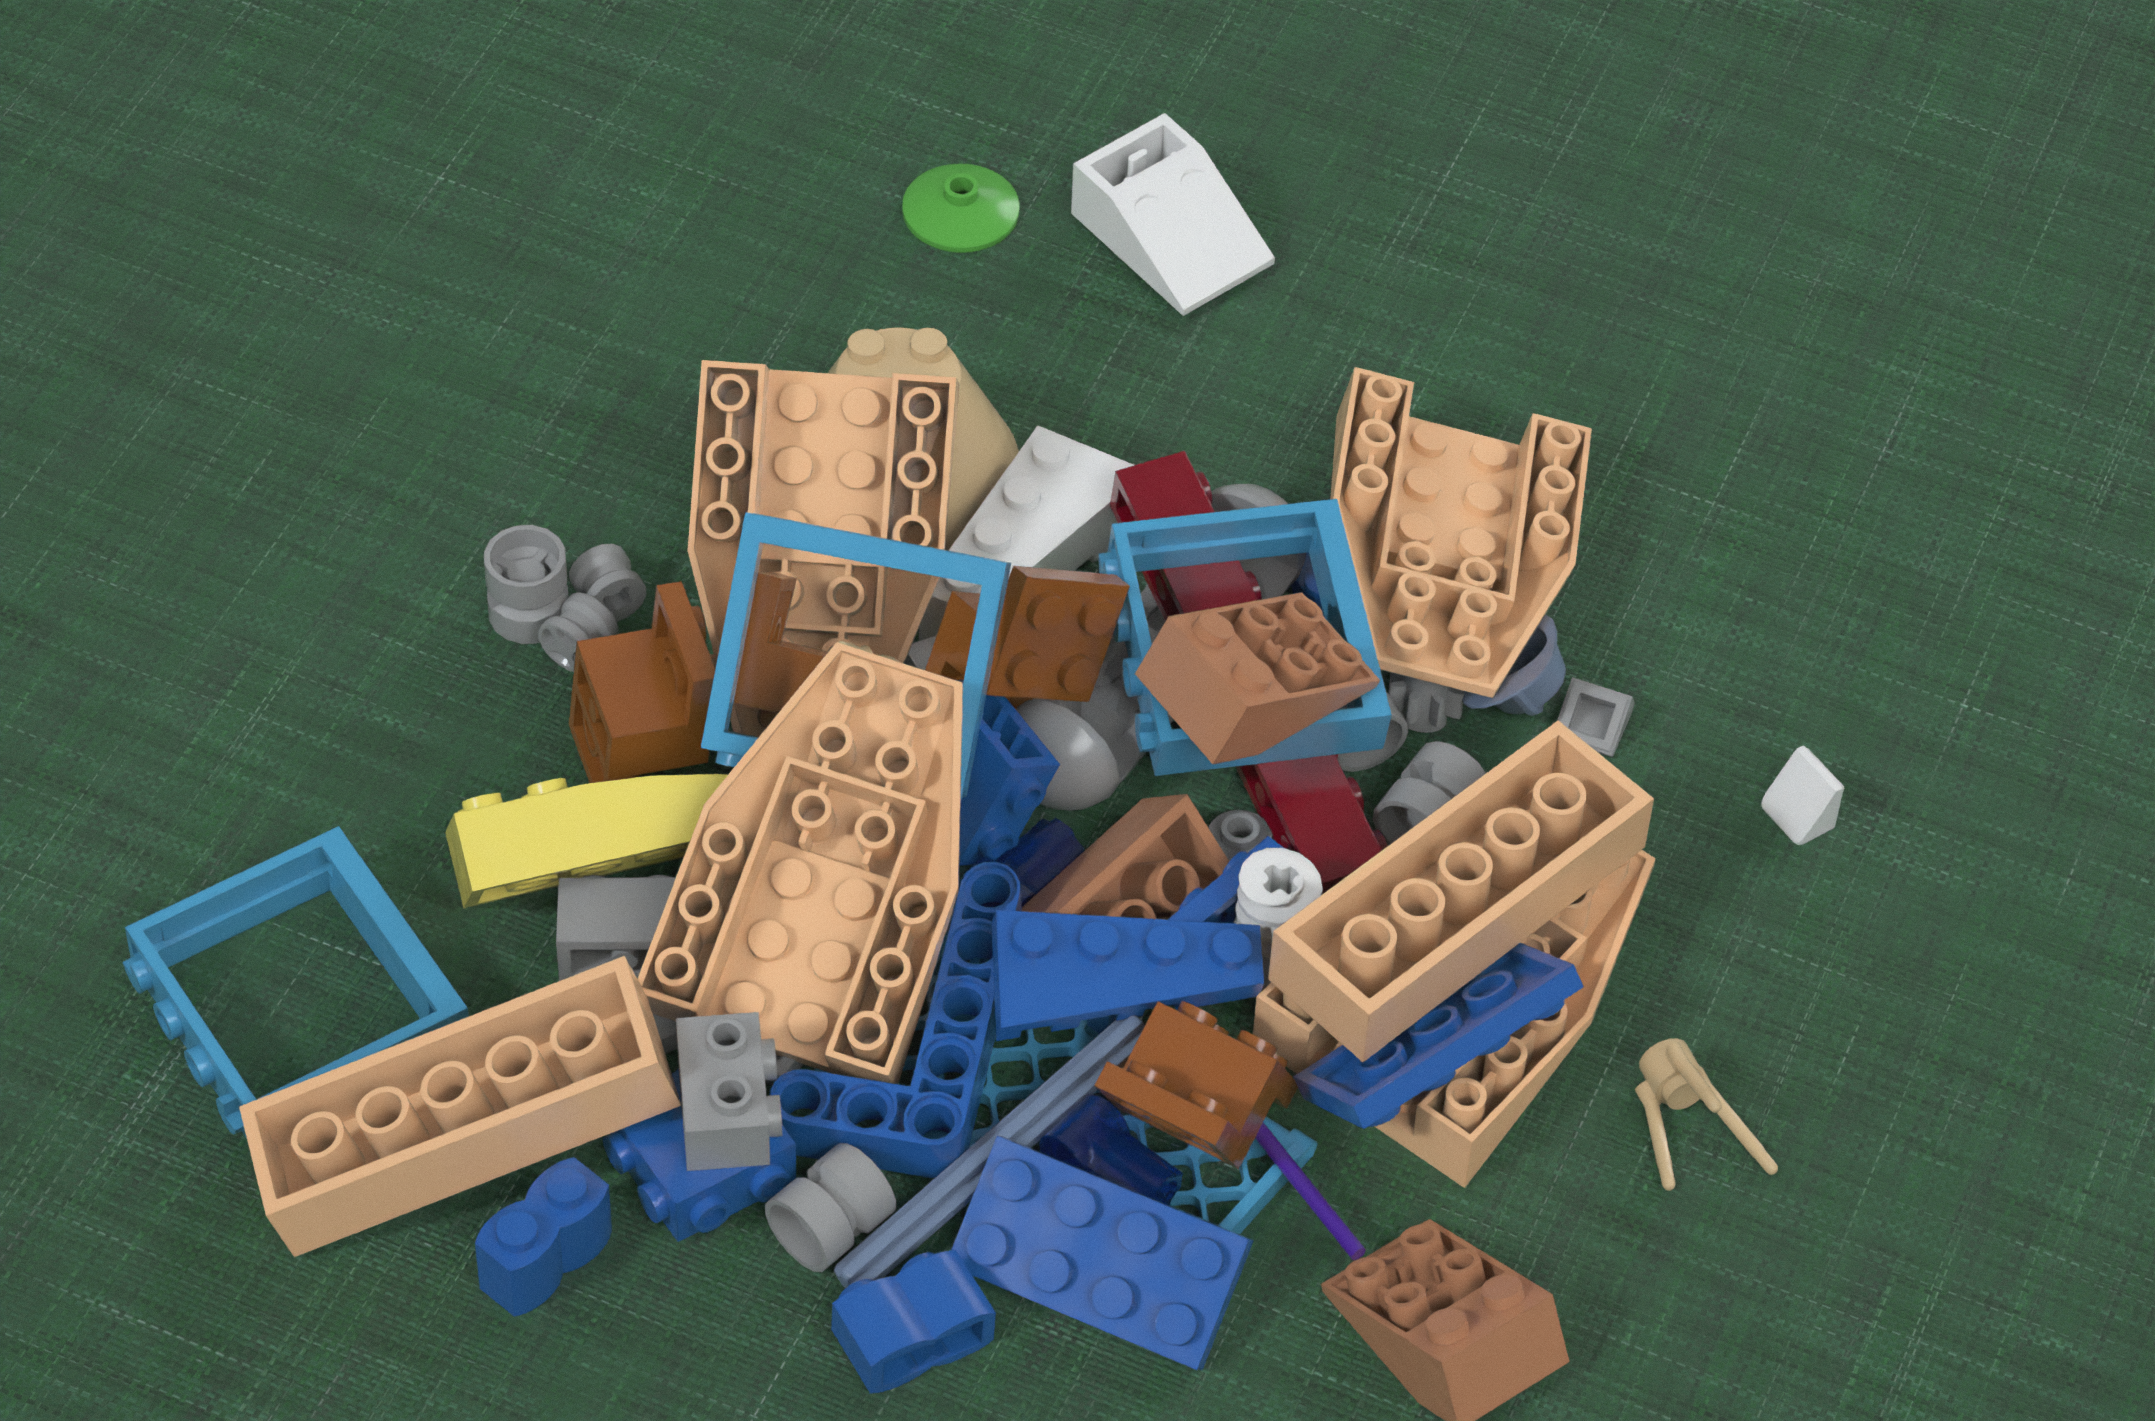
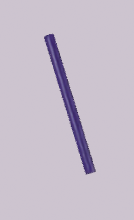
M1263 1122L1255 1137L1256 1141L1352 1260L1362 1257L1366 1251L1364 1246Z

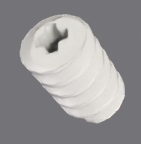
M1266 848L1252 853L1243 862L1238 876V901L1235 907L1236 918L1234 923L1260 925L1264 985L1262 989H1265L1271 983L1268 980L1273 931L1320 897L1323 890L1321 876L1313 863L1300 853L1285 848Z

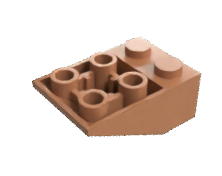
M1302 592L1168 616L1135 673L1212 764L1259 755L1376 688L1380 682V679L1362 660L1360 652L1341 637L1324 618L1320 607L1308 599Z
M1431 1219L1406 1229L1397 1239L1367 1257L1353 1261L1345 1270L1321 1284L1322 1291L1414 1399L1445 1421H1475L1569 1363L1553 1294Z

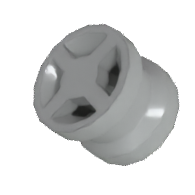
M601 544L590 548L577 558L569 571V579L577 592L588 594L599 600L608 608L616 622L633 614L643 604L646 597V586L636 572L631 571V561L621 546Z
M577 592L571 594L562 604L560 616L549 617L538 630V639L542 648L552 660L566 670L574 672L577 641L619 634V627L614 616L599 600L588 594Z

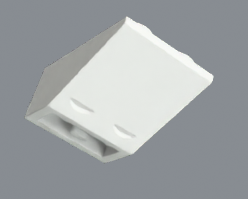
M1165 113L1073 163L1071 214L1183 316L1270 267L1275 262L1272 252L1203 146Z

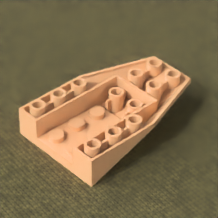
M702 360L688 554L714 654L719 653L745 512L945 550L960 384L956 377L893 373L892 378L771 370L766 364ZM766 543L763 544L758 573L774 572L797 578L782 641L827 652L830 651L836 642L844 641L859 647L868 646L873 654L888 655L903 664L940 578ZM733 703L730 718L733 732L759 737L778 713Z
M1354 367L1336 418L1331 499L1338 500L1379 667L1381 670L1493 698L1576 564L1592 428L1532 413L1520 445L1410 417L1414 382Z
M838 642L835 643L703 806L637 978L649 1000L653 1014L676 1021V1018L759 1012L761 1039L774 1038L776 1055L796 1060V1062L832 1074L893 1084L899 1083L959 892L963 719L962 682Z
M1643 850L1639 851L1520 942L1574 964L1584 987L1566 998L1564 1006L1557 1013L1545 1019L1532 1020L1512 1033L1509 1042L1503 1048L1491 1054L1477 1056L1455 1070L1456 1074L1450 1082L1434 1090L1422 1091L1402 1104L1400 1112L1393 1119L1374 1127L1465 1188L1592 1023L1654 868L1656 858ZM1272 982L1257 995L1253 1034L1274 1045L1277 1048L1276 1054L1285 1058L1288 1061L1286 1067L1298 1074L1342 1046L1335 1037Z

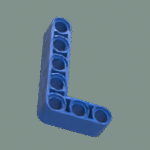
M984 862L973 866L965 873L961 881L911 1086L807 1069L789 1071L781 1075L774 1082L770 1089V1095L780 1096L782 1125L796 1143L797 1156L820 1159L837 1144L848 1143L868 1156L880 1170L936 1178L969 1149L996 1037L991 923L996 910L1022 911L1020 881L1010 867L998 862ZM987 902L1002 903V905L997 907L981 906ZM973 958H985L989 960L988 962L982 964H971L967 962L968 960H971ZM965 1014L976 1017L967 1022L952 1020L956 1016ZM946 1072L962 1074L961 1077L954 1080L937 1078ZM802 1108L814 1110L812 1114L805 1117L789 1115L793 1111ZM866 1119L881 1121L879 1125L872 1128L856 1126L859 1122ZM933 1130H942L949 1133L939 1139L923 1137L925 1133Z

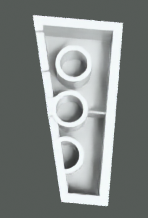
M1037 426L949 551L1011 562L1009 577L1013 566L1075 571L1088 559L1091 562H1095L1099 558V553L1108 551L1111 526L1114 523H1118L1110 508L1115 471L1134 465ZM940 577L919 626V639L924 640L937 635L952 591L981 593L982 585Z

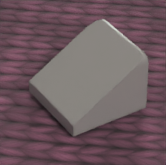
M1572 677L1558 720L1595 751L1613 758L1630 719L1635 702L1632 696Z

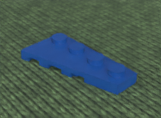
M996 910L991 923L996 1041L1018 1038L1022 1030L1050 1026L1051 1032L1077 1028L1081 1020L1115 1015L1117 1021L1134 1015L1141 1017L1146 1009L1155 1008L1157 1002L1166 1006L1173 1005L1175 1009H1178L1181 1001L1200 1007L1257 997L1264 985L1260 925Z

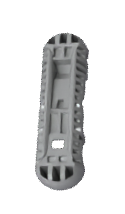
M1230 484L1211 491L1213 498L1212 507L1215 512L1288 504L1270 489L1256 484ZM1306 553L1239 560L1244 572L1251 571L1255 575L1261 590L1262 599L1282 596L1297 580L1304 565ZM1147 584L1141 592V598L1151 642L1153 643L1165 620ZM1113 635L1089 702L1033 698L1015 708L1060 763L1046 789V795L1040 803L1041 805L1057 810L1069 811L1089 808L1109 798L1118 785L1137 765L1139 759L1143 758L1147 753L1140 752L1136 740L1135 715L1141 713L1137 696L1128 697L1124 686L1123 659L1128 658L1125 642L1116 643ZM1168 713V717H1169V721H1170V725H1171L1175 720H1174V719L1170 716V714Z

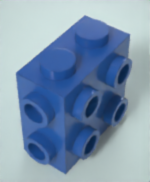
M986 695L968 793L966 797L961 799L959 865L1005 861L1016 848L1018 837L1035 808L1043 801L1046 789L1060 766V763L1005 696Z
M678 1068L676 1072L672 1073V1077L681 1102ZM682 1104L677 1108L610 1133L603 1138L604 1149L616 1171L620 1174L629 1172L637 1183V1193L648 1217L654 1223L663 1220L677 1242L697 1232L704 1233L718 1228L730 1215L758 1201H769L796 1179V1143L783 1125L782 1136L769 1137L770 1165L687 1171Z

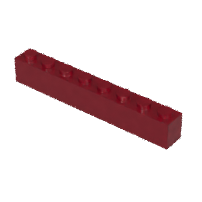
M1185 451L1115 471L1110 508L1118 523L1215 512L1212 507L1213 498L1209 482L1203 472H1195ZM1239 560L1141 571L1165 621L1168 616L1262 600L1261 590L1255 575L1251 571L1244 572ZM1338 754L1235 766L1258 815L1266 821L1271 830L1272 839L1285 849L1298 852L1313 863L1321 876L1322 894L1388 846L1383 834L1378 829H1371L1363 813L1364 801L1360 787L1352 776L1345 777L1337 760Z

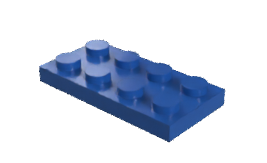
M1519 943L1366 1061L1362 1062L1342 1045L1293 1076L1305 1100L1362 1129L1378 1126L1393 1119L1400 1112L1402 1104L1422 1091L1434 1090L1450 1082L1456 1074L1455 1070L1477 1056L1491 1054L1503 1048L1509 1042L1512 1033L1532 1020L1545 1019L1557 1013L1564 1006V1000L1584 986L1574 964Z
M997 1136L951 1250L958 1252L972 1276L1190 1368L1203 1370L1254 1240L1003 1136Z

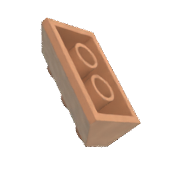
M1188 794L1144 798L1022 907V911L1168 920L1178 911L1183 900L1190 892L1199 887L1205 889L1222 875L1229 860Z

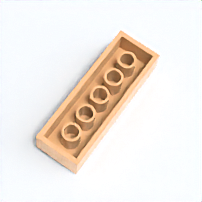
M1558 720L1275 929L1272 937L1268 980L1358 1059L1364 1062L1645 848L1654 798Z
M622 956L239 1106L266 1217L292 1255L296 1257L681 1106V1102L649 1000L626 957Z

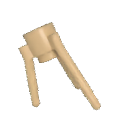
M1674 1038L1658 1042L1643 1054L1639 1061V1068L1646 1080L1639 1084L1635 1091L1645 1108L1662 1186L1665 1190L1670 1191L1674 1189L1676 1182L1659 1106L1661 1103L1667 1104L1671 1109L1679 1110L1687 1108L1701 1099L1710 1111L1719 1115L1766 1173L1770 1175L1777 1173L1778 1166L1712 1085L1704 1069L1699 1066L1684 1040Z

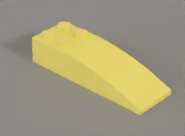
M728 775L644 776L588 783L569 788L565 778H558L528 786V794L516 800L503 802L501 793H491L463 801V809L453 814L445 832L463 908L558 887L559 878H581L588 875L605 876L684 858L704 804Z

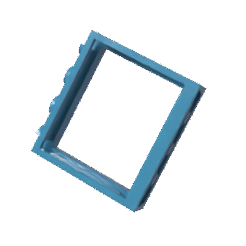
M1337 499L1112 524L1107 553H1099V573L1117 575L1130 585L1113 632V637L1116 643L1125 642L1128 658L1123 659L1125 691L1128 697L1137 696L1141 713L1135 715L1136 740L1140 752H1150L1155 776L1383 749L1392 714ZM1309 552L1325 619L1347 643L1354 646L1360 652L1362 660L1380 679V682L1376 688L1346 704L1347 709L1336 710L1259 755L1212 764L1182 728L1171 730L1168 712L1135 675L1152 645L1136 572Z
M745 512L701 748L718 751L716 763L735 767L759 738L730 732L728 729L763 544L766 543L982 585L963 681L961 799L966 797L1011 562Z
M339 826L125 927L131 958L123 961V965L130 982L139 994L147 990L156 1002L153 1004V1009L160 1027L168 1039L173 1040L177 1037L181 1039L187 1048L184 1051V1056L194 1079L201 1087L211 1084L219 1096L216 1098V1105L220 1116L233 1135L242 1131L246 1137L239 1106L257 1099L168 967L327 891L332 892L420 1019L262 1097L469 1017L468 1008Z

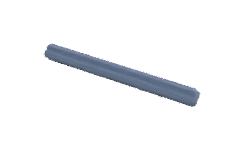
M1134 1015L1124 1020H1115L837 1263L834 1272L842 1286L847 1288L856 1281L862 1279L877 1280L889 1274L971 1201L997 1136H1003L1032 1148L1098 1090L1094 1085L1107 1061L1120 1068L1124 1067L1145 1027L1144 1023Z

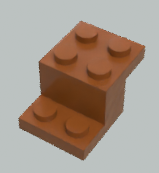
M1013 566L1008 579L986 695L1005 696L1014 708L1033 698L1089 702L1130 585L1114 574ZM951 592L925 671L953 680H964L980 593Z
M774 572L758 573L734 703L779 713L828 653L827 651L782 641L797 581L795 577Z
M682 581L656 585L652 629L580 640L576 643L569 727L589 783L640 777V774L708 763L709 749L701 748L718 654H709L705 643L706 624L703 612L698 605L691 606Z
M1181 1001L1178 1009L1175 1010L1157 1002L1123 1069L1107 1061L1094 1086L1120 1111L1239 1169L1272 1103L1274 1102L1287 1109L1298 1088L1295 1080L1285 1069L1288 1061L1276 1054L1277 1048L1274 1045L1247 1031L1241 1030L1237 1039L1228 1036L1229 1032L1216 1024L1218 1021L1216 1017L1190 1003Z

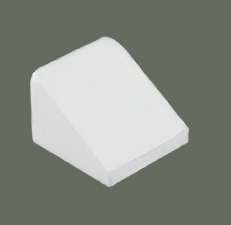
M1803 745L1795 750L1763 797L1761 806L1795 844L1803 845L1835 828L1844 786Z

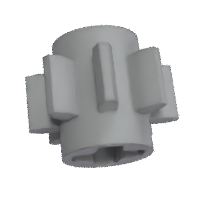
M1391 672L1388 694L1392 696L1409 729L1424 733L1435 732L1446 725L1447 716L1456 719L1461 718L1464 691Z

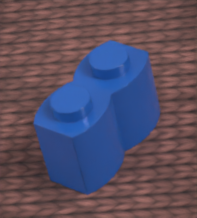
M575 1157L560 1161L545 1170L533 1182L525 1200L510 1204L498 1211L484 1224L478 1233L475 1249L480 1289L514 1317L530 1312L544 1303L557 1289L563 1273L584 1266L594 1259L607 1244L612 1232L609 1184Z
M956 1250L937 1254L926 1252L910 1259L896 1276L877 1280L862 1279L845 1288L839 1298L832 1303L831 1330L869 1393L872 1394L901 1386L920 1376L932 1366L949 1364L980 1350L994 1340L996 1312Z

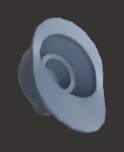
M1545 614L1493 698L1464 691L1462 699L1464 705L1471 709L1487 708L1495 705L1508 714L1526 713L1527 715L1535 716L1541 713L1544 704L1562 686L1566 674L1564 660L1557 645V629L1554 620Z

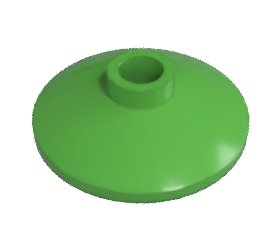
M948 164L930 169L912 181L903 197L902 213L908 229L925 244L948 252H975L990 248L1010 235L1019 218V198L1013 186L1004 177L988 168L972 164Z

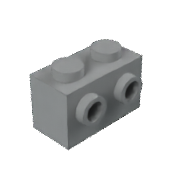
M759 1012L676 1018L678 1067L687 1171L770 1165L769 1137L782 1136L780 1096H766L765 1080L777 1079L774 1038L761 1039Z

